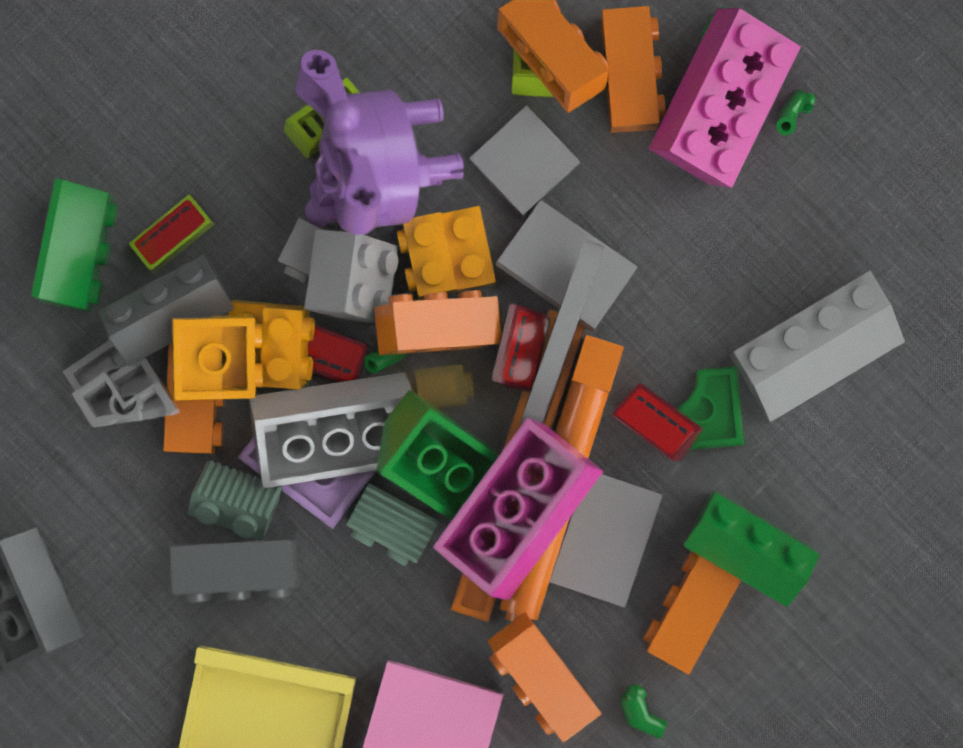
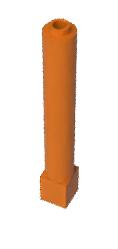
M586 335L555 431L556 434L586 458H589L624 346ZM544 471L542 472V475H541V478H542V479H544V474H545ZM569 519L509 600L502 599L499 609L507 611L506 620L514 621L524 612L532 620H538Z

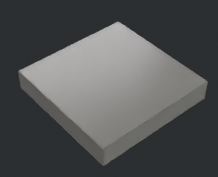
M527 105L469 158L472 164L522 217L580 164V161Z

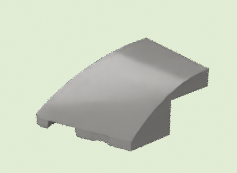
M111 339L62 371L75 391L72 393V396L93 428L171 416L179 413L173 398L149 357L147 356L128 366Z

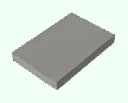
M540 200L496 262V266L560 309L584 241L589 240L603 245L602 257L579 319V323L592 332L638 268L635 264L542 200Z
M601 474L571 516L550 582L625 608L663 495Z

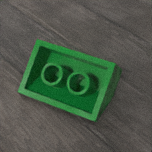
M55 178L31 297L44 304L90 313L93 304H99L103 288V282L98 281L101 265H107L110 255V243L106 242L108 227L114 228L118 215V204H113L114 197L111 194Z
M409 389L385 420L377 471L452 521L500 454L485 441Z
M714 489L710 492L683 545L787 608L807 584L820 556L814 548Z

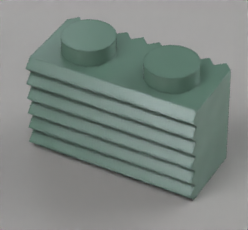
M210 460L207 461L192 492L187 515L196 517L203 524H216L233 530L240 537H253L263 541L276 512L282 487L276 486L263 489L261 479L257 476L252 477L249 473L244 474L242 470L237 472L235 468L229 469L227 465L214 464Z
M369 483L346 526L354 529L350 535L352 538L369 547H372L374 541L389 548L385 554L387 557L406 566L409 560L415 563L419 561L440 521Z

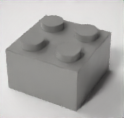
M316 230L304 309L349 321L375 323L374 307L388 304V297L392 296L394 273L398 267V246L366 235H355L343 231Z

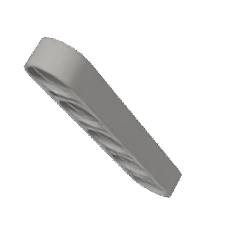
M589 240L584 241L528 399L521 424L527 418L540 423L544 421L602 257L603 245Z

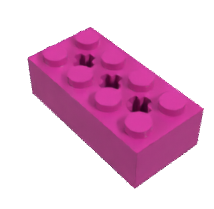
M717 8L648 149L709 185L732 188L801 46L740 8Z
M527 418L433 548L489 596L509 600L604 471L548 426ZM543 471H544V473H545V474H544V479H542V478L540 477V475H541V473H542ZM518 504L521 505V506H520V511H519L518 509H516L517 506H518ZM495 536L497 537L496 543L493 541Z

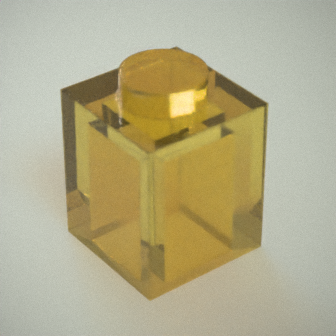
M462 364L415 370L418 395L437 409L467 406L466 397L474 396L472 373H463Z

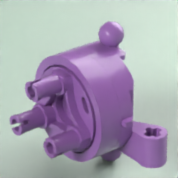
M312 50L303 55L295 84L296 93L317 111L324 120L319 144L320 157L315 164L317 178L309 186L311 199L305 206V217L309 223L317 227H324L331 222L337 221L342 229L355 235L366 234L376 227L408 223L416 212L419 188L433 185L440 186L442 180L463 178V171L458 170L463 169V160L459 153L426 158L425 155H420L416 149L412 126L442 122L444 112L440 99L402 103L399 96L390 89L346 94L333 56L322 50Z

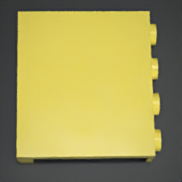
M203 645L197 647L194 660L196 668L179 748H342L357 677Z

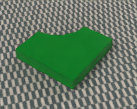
M737 366L696 370L695 386L684 403L676 408L703 428L689 450L744 445Z

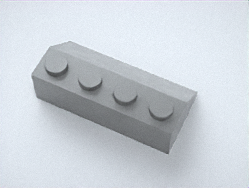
M868 271L732 352L729 356L734 365L737 366V370L770 423L901 345L905 340L889 300L872 272Z
M406 372L300 388L299 390L293 389L255 395L256 398H249L252 430L263 489L377 470L385 420L408 390H412Z

